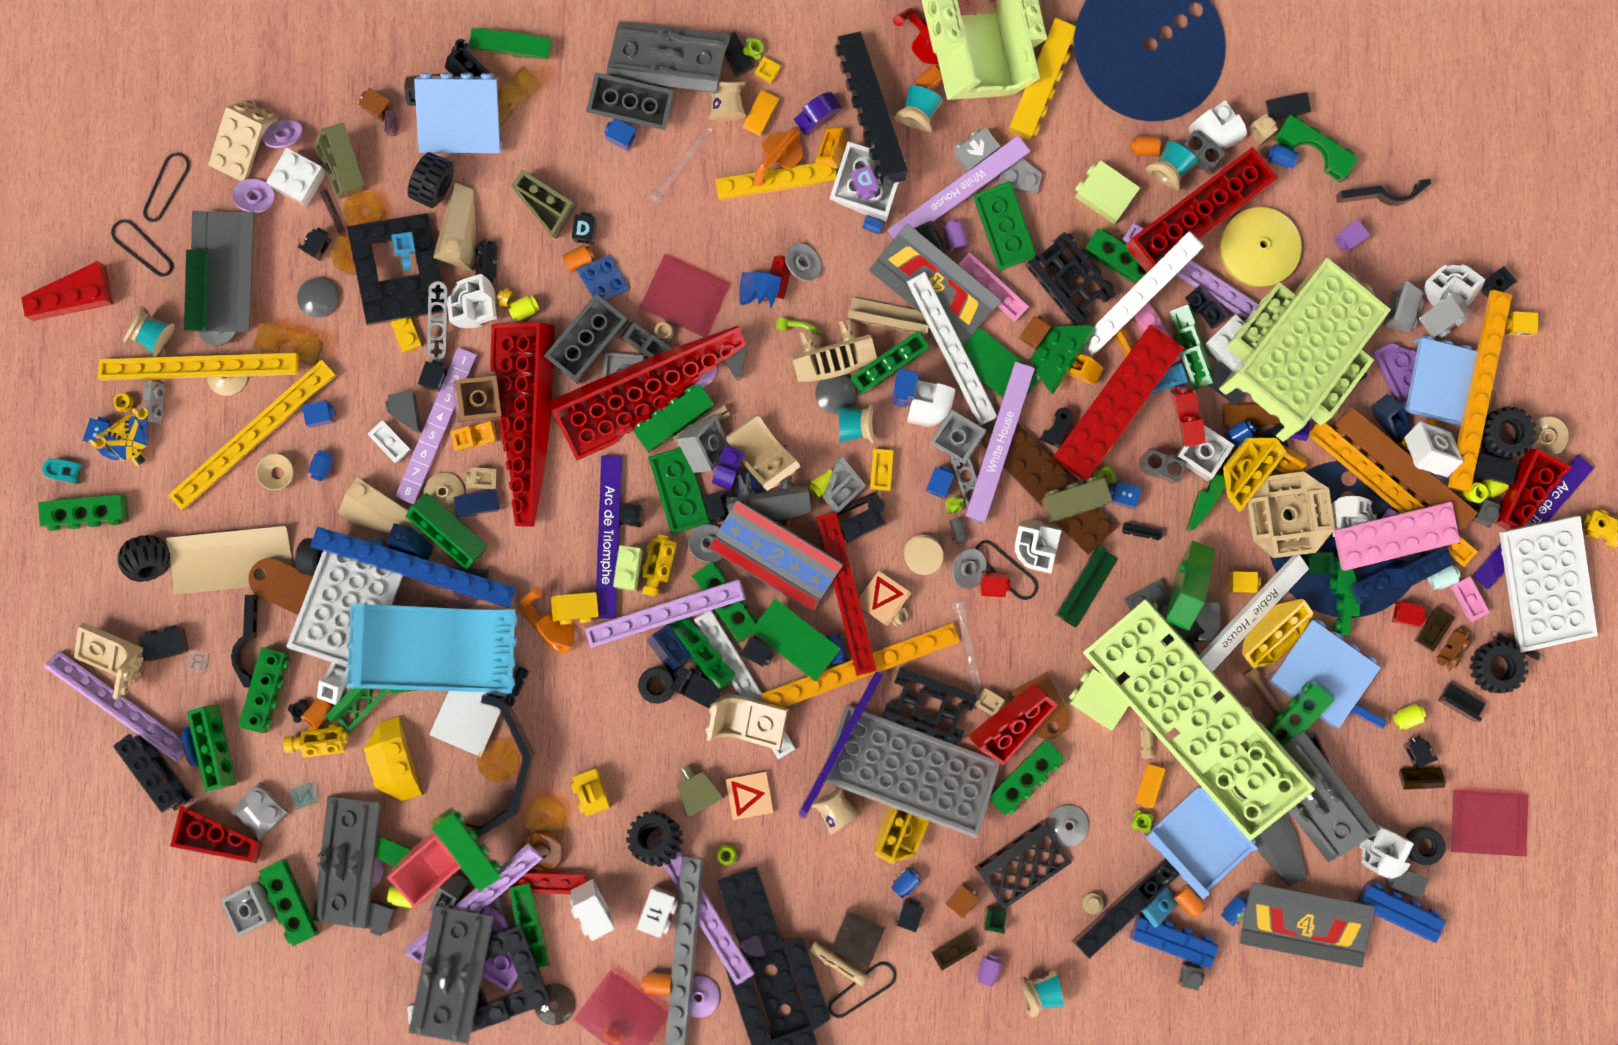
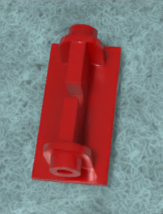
M782 255L779 257L774 256L770 274L781 278L776 298L784 300L791 272L786 265L785 256Z

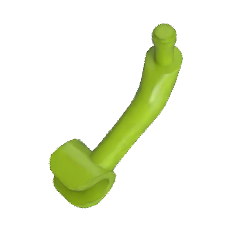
M778 318L776 322V329H781V331H787L788 326L804 328L807 331L812 330V334H820L819 329H816L815 326L807 322L791 321L785 318Z

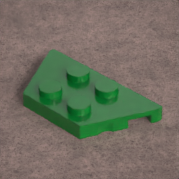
M1092 325L1051 326L1029 359L1051 394H1054L1096 331Z

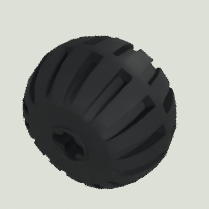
M140 535L127 540L121 546L118 553V566L127 578L137 582H147L162 576L168 570L171 561L169 549L165 542L159 537L152 535Z

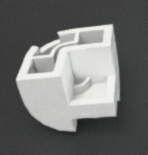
M1226 100L1212 110H1208L1188 128L1190 133L1195 130L1223 151H1227L1242 141L1247 134L1240 115L1236 116Z
M1445 264L1426 281L1424 293L1434 307L1450 295L1459 293L1467 306H1469L1481 291L1485 278L1464 264L1461 266H1447Z
M479 274L456 282L457 285L452 290L450 296H447L450 323L460 328L482 327L484 322L497 319L495 304L498 303L497 296L491 282L484 275Z
M917 380L907 423L924 427H935L942 424L952 409L956 390L943 384H933Z
M1345 496L1332 503L1335 529L1376 520L1377 514L1372 513L1370 506L1372 501L1359 496Z
M1024 520L1020 522L1015 542V553L1024 566L1030 569L1051 573L1062 528L1042 524L1043 521Z
M1377 824L1380 830L1360 844L1359 848L1362 849L1363 858L1361 862L1367 868L1384 877H1399L1410 866L1405 860L1414 843Z

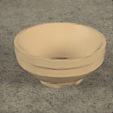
M269 454L263 457L256 467L258 482L261 486L271 491L286 488L294 477L292 463L288 458L280 454ZM275 468L283 470L282 478H273L272 472Z

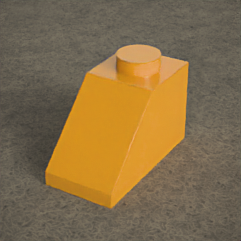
M1080 354L1066 375L1081 382L1095 385L1104 367L1091 357Z

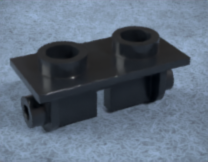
M484 239L476 247V256L479 257V261L475 268V276L482 274L491 283L496 279L497 264H491L489 260H497L498 246H496V242L488 241L486 244V239Z

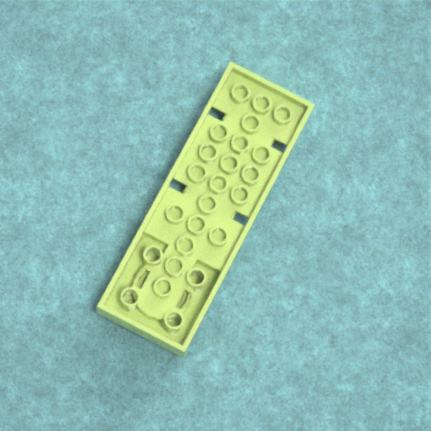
M1145 598L1086 648L1083 654L1251 841L1315 790V783L1263 724L1253 718L1252 709L1244 707L1177 631L1165 621L1166 619L1157 610L1158 604L1156 602L1151 604ZM1170 633L1175 640L1166 645L1162 639ZM1125 671L1130 677L1120 685L1115 679ZM1221 690L1225 696L1217 702L1213 695ZM1175 727L1180 733L1170 741L1165 735Z

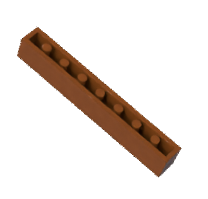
M1349 406L1333 424L1337 427L1335 431L1343 438L1346 436L1350 438L1352 446L1358 451L1363 449L1368 454L1366 457L1374 464L1378 462L1383 466L1382 471L1390 478L1395 476L1399 480L1397 484L1404 490L1410 489L1415 493L1413 497L1421 504L1425 502L1429 506L1452 502L1459 531H1462L1478 514L1429 471L1417 468L1409 454L1352 406Z

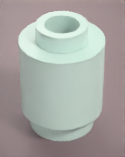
M1451 565L1427 579L1433 590H1441L1458 583L1461 576L1458 568Z

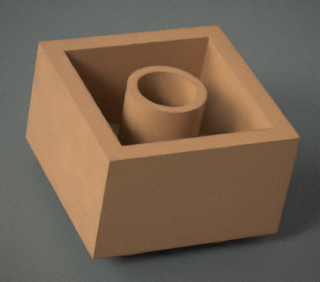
M496 376L457 379L452 382L457 423L498 419L501 417Z

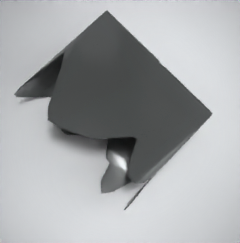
M1195 130L1182 145L1198 159V164L1195 166L1200 170H1205L1207 174L1214 172L1225 154L1223 150ZM1189 139L1198 140L1202 147L1199 150H1192L1188 145ZM1207 151L1211 155H1219L1218 160L1209 162L1205 158V152Z
M1149 449L1141 456L1139 465L1141 470L1148 476L1175 484L1180 481L1186 462ZM1153 454L1162 458V465L1156 469L1148 465V458ZM1174 462L1181 465L1179 475L1172 476L1168 473L1167 466L1169 463Z
M1205 601L1190 629L1183 632L1181 636L1196 642H1212L1220 633V603Z

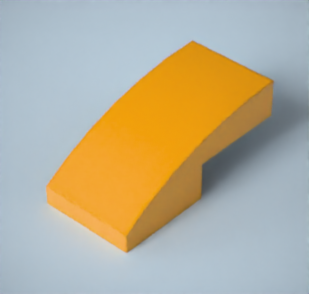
M761 90L743 124V128L761 136L780 98Z
M492 421L450 431L455 451L498 441L494 422Z

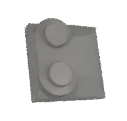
M951 410L930 441V444L965 464L976 447L981 443L986 430Z
M258 783L254 788L250 789L247 795L230 811L257 841H260L289 813L262 783Z
M256 882L221 899L237 937L272 921L274 918V909L267 899L266 891L262 885Z

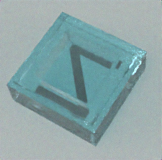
M311 783L290 790L296 810L317 803Z

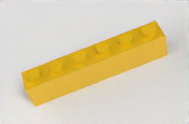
M1055 18L1036 62L1040 79L1026 87L1008 129L1009 133L1030 141L1032 135H1037L1041 126L1037 122L1040 117L1044 118L1048 107L1045 106L1047 99L1051 100L1056 89L1052 87L1054 82H1059L1063 71L1060 70L1062 63L1067 64L1071 54L1067 52L1069 46H1074L1076 26Z

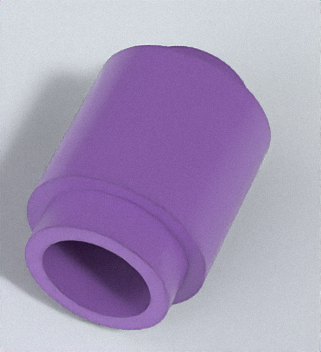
M993 954L983 956L977 976H979L978 982L993 987L994 982L998 980L1003 964L999 961L1000 957Z

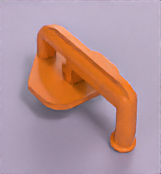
M799 127L791 128L788 133H772L763 142L762 152L766 157L758 165L753 179L756 186L764 185L765 173L774 162L785 169H792L800 162L803 152L799 137L801 132Z
M536 586L520 600L518 608L552 650L565 654L574 646V625H560V621L553 622L552 612L543 618L531 605L535 598H541L542 596L541 588Z

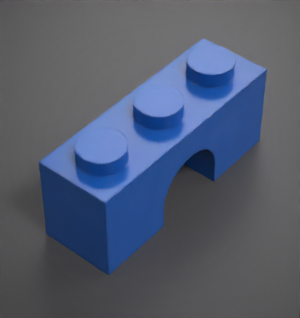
M898 369L891 402H895V406L906 408V405H911L919 373Z

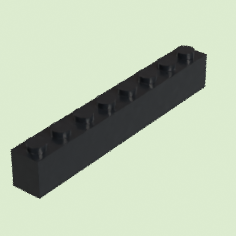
M859 31L838 36L837 44L834 45L835 54L837 57H840V69L842 74L846 75L847 90L852 93V106L854 109L857 108L858 124L863 126L864 142L869 144V156L876 165L875 175L877 179L880 178L882 186L906 180L908 170L862 33Z

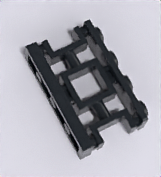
M1063 232L1053 240V243L1058 248L1056 252L1046 260L1038 253L1025 264V267L1072 324L1080 326L1091 316L1085 309L1088 304L1096 297H1099L1103 303H1106L1116 293L1113 291L1115 288L1111 282L1105 281L1101 276V270L1095 264L1092 265L1090 263L1088 254L1076 246L1075 238L1071 234ZM1068 249L1075 258L1065 264L1059 255ZM1053 261L1059 270L1050 277L1043 267H1046ZM1071 266L1084 279L1072 291L1059 277ZM1091 280H1094L1100 289L1090 295L1085 286ZM1079 293L1085 301L1076 309L1069 298Z
M899 668L894 683L903 686L897 705L886 703L883 714L887 715L885 719L894 723L901 720L906 722L905 727L913 730L920 727L925 729L924 734L936 737L939 734L944 736L943 741L954 745L956 741L961 742L964 730L955 727L962 708L972 711L977 695ZM902 678L927 686L929 689L927 691L920 688L917 698L906 694L909 684L902 682ZM943 692L965 700L967 705L958 703L955 712L945 708L948 698L940 696V694ZM923 694L941 700L935 720L916 713ZM902 702L914 705L911 716L918 718L916 722L891 713V708L900 711ZM941 716L952 719L949 730L957 733L954 736L929 727V724L938 725Z
M128 734L113 745L116 752L160 812H165L171 808L177 811L180 805L183 806L193 799L159 750L141 736L136 735L133 737L132 734Z

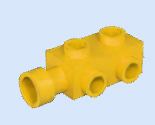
M1601 509L1590 511L1589 514L1586 513L1581 521V524L1584 525L1582 530L1587 532L1586 536L1598 540V538L1604 539L1607 546L1617 548L1618 517L1616 519L1608 516V512ZM1599 520L1604 523L1602 527L1598 525Z
M658 534L657 538H651V542L647 545L648 555L646 562L642 566L643 577L647 578L646 586H643L642 594L658 597L660 590L658 589L659 581L668 583L677 544L676 542L669 541L668 536Z
M330 725L328 728L317 730L310 727L307 731H301V737H284L285 753H291L300 749L303 757L344 753L345 744H348L347 731L344 732L342 726L339 727L337 725Z

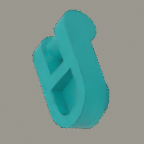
M50 458L44 462L42 471L48 478L78 484L80 479L78 474L79 470H82L83 464ZM66 467L71 468L69 476L64 475Z

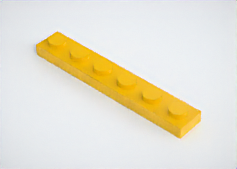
M812 163L795 166L792 169L768 170L765 173V183L762 186H756L753 182L756 172L717 178L715 181L718 200L835 182L837 175L836 169L833 167Z

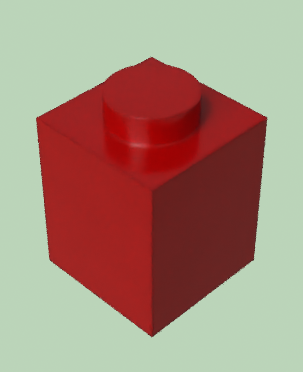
M981 571V596L1006 598V591H1010V579H1007L1006 573Z
M1395 602L1391 622L1411 627H1421L1426 620L1425 607L1405 602Z

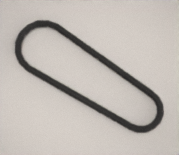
M172 153L165 159L143 209V216L146 220L156 222L163 216L189 171L190 164L185 155ZM173 156H181L186 161V170L159 216L155 219H150L146 215V210L166 164Z
M120 220L113 225L111 236L119 246L156 275L164 277L171 273L173 268L172 262L134 223L129 220ZM120 223L130 224L169 263L168 272L164 274L158 273L120 243L114 235L116 226Z
M984 540L978 543V545L976 546L977 550H979V547L982 544L987 543L991 545L1006 559H1008L1012 564H1014L1018 569H1020L1024 574H1026L1030 579H1032L1035 585V589L1033 594L1028 597H1021L1010 587V591L1017 598L1021 600H1028L1035 596L1038 590L1037 581L1033 576H1031L1027 571H1025L1020 565H1018L1014 560H1012L1008 555H1006L992 542ZM986 561L987 567H988L992 572H996V571L988 564V562Z
M886 962L875 964L865 974L868 975L880 965L888 966L893 972L891 983L844 1014H834L832 1011L833 1003L857 984L853 982L830 1002V1014L835 1018H843L890 988L896 980L894 967Z

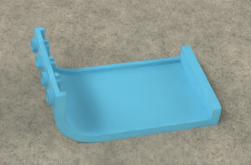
M353 603L350 607L346 688L512 693L515 684L512 672L516 662L515 656H513V650L516 646L514 628L517 625L515 610H473Z

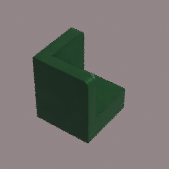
M1333 552L1307 554L1308 575L1334 573Z
M986 907L982 928L986 931L1005 934L1004 925L1007 911Z

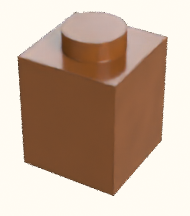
M370 87L361 94L360 102L358 103L364 111L381 122L384 121L393 107L389 99Z
M1033 316L1019 339L1035 350L1051 326L1048 325L1049 322L1043 317L1039 316L1037 318Z
M961 884L946 902V905L960 917L964 918L979 900L975 896L977 892L969 885L964 887Z

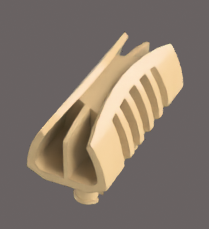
M847 319L848 330H846L842 321L838 322L843 336L842 342L818 349L814 342L812 330H808L809 341H807L803 332L799 333L804 351L801 354L791 356L798 382L830 379L848 374L870 364L877 359L871 335L855 336L851 319Z

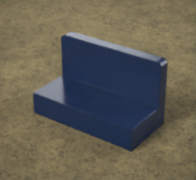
M669 624L658 630L647 640L670 673L692 658V655Z

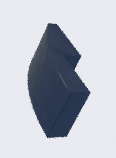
M497 490L470 493L453 498L456 518L477 516L478 513L498 512L500 510Z

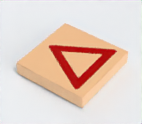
M878 571L858 599L861 609L888 626L911 592Z
M766 772L726 779L733 820L774 813Z

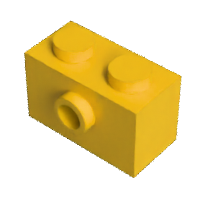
M596 592L551 597L553 622L560 621V625L573 624L572 620H579L580 623L592 622V618L599 617Z

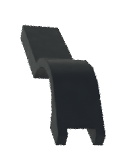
M1431 179L1419 180L1418 184H1414L1413 191L1407 197L1391 196L1380 185L1340 191L1336 195L1337 203L1377 198L1386 205L1400 206L1409 202L1431 184Z
M245 595L243 636L235 643L231 653L232 666L245 688H249L253 675L248 674L243 668L241 652L248 641L257 637V595Z

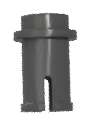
M962 517L949 520L954 534L953 540H956V544L968 541L967 537L969 534H966Z

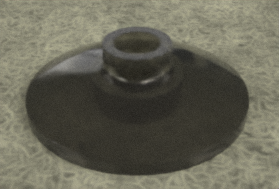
M551 983L546 985L552 1000L551 1002H556L558 1007L552 1009L550 1004L536 1008L535 1012L544 1023L548 1025H561L572 1017L576 1001L568 987L559 983Z

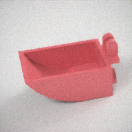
M431 832L402 858L387 878L410 905L415 908L461 867L438 836Z

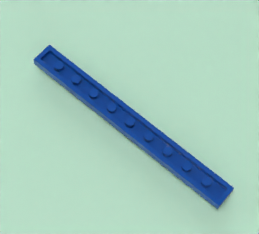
M318 526L310 545L312 548L509 609L516 588Z

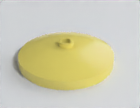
M1267 207L1250 208L1237 214L1225 227L1220 240V256L1228 273L1238 282L1255 288L1271 287L1278 282L1284 281L1295 270L1301 256V238L1294 223L1283 213ZM1260 242L1262 243V245H1265V248H1262L1260 246Z

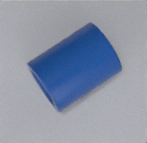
M867 215L862 228L879 235L884 222Z

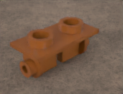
M1460 628L1453 630L1447 640V644L1453 646L1452 649L1444 646L1437 656L1438 660L1436 663L1441 666L1446 664L1449 672L1452 667L1456 668L1461 661L1460 654L1463 650L1467 651L1472 643L1470 632L1465 636V631Z

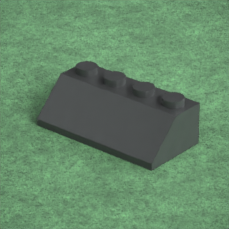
M595 72L586 112L665 130L672 114L676 94L674 90Z
M595 294L544 356L578 385L629 324V321L598 294Z

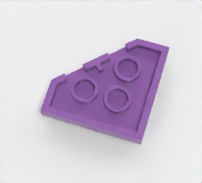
M1391 343L1372 352V355L1394 399L1402 404L1407 402L1417 352Z
M487 906L482 915L494 916L491 934L508 929L506 917ZM509 952L486 961L482 977L507 992L511 990L518 978Z

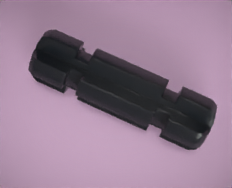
M1124 523L1122 526L1123 534H1133V536L1148 539L1151 537L1153 540H1161L1162 537L1161 529H1152L1151 527L1136 524L1133 526L1131 523Z
M518 667L515 673L516 677H514L515 684L512 693L506 696L511 706H514L516 702L515 697H518L524 685L523 680L529 674V671L523 667Z

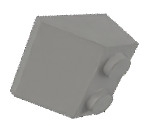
M1408 281L1396 287L1388 307L1391 310L1385 317L1383 327L1404 334L1412 331V329L1414 330L1418 322V318H1416L1417 311H1420L1424 299H1421L1423 292Z
M716 414L687 427L677 438L693 473L712 471L718 465L725 445L731 447L726 440L727 436Z

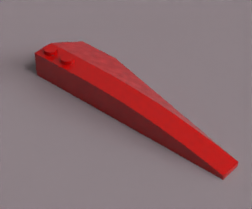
M541 322L492 324L490 367L492 372L495 371L501 409L499 425L503 450L507 453L506 469L510 472L511 481H509V489L512 490L514 498L512 499L515 526L534 527L548 446L551 415L549 401L552 400L553 364L544 355L554 344L555 325Z
M739 326L700 338L625 367L549 401L551 410L578 461L618 442L620 437L634 430L638 423L647 420L653 412L663 408L672 399L683 393L685 388L692 383L695 384L700 380L701 376L708 371L711 372L717 367V364L727 360L747 344Z

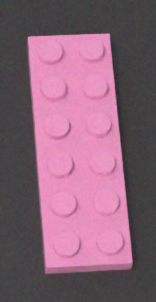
M1445 502L1333 530L1341 570L1344 571L1460 542L1452 502Z

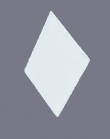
M449 691L429 735L481 757L501 711L497 707L480 703L482 695L487 692ZM488 692V693H492V694H496V695H500V696H504V697L508 696V694H509V693H493V692Z

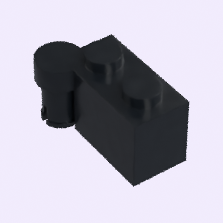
M464 39L456 40L451 54L447 56L444 67L449 73H453V76H461V73H473V76L490 73L466 50L468 43L464 44Z
M872 498L868 503V510L839 523L847 543L859 539L885 525L880 514L884 509L882 499Z
M681 666L676 672L678 675L672 687H670L671 690L709 709L711 704L720 698L725 689H719L711 680L703 678L704 673L695 668L690 671Z

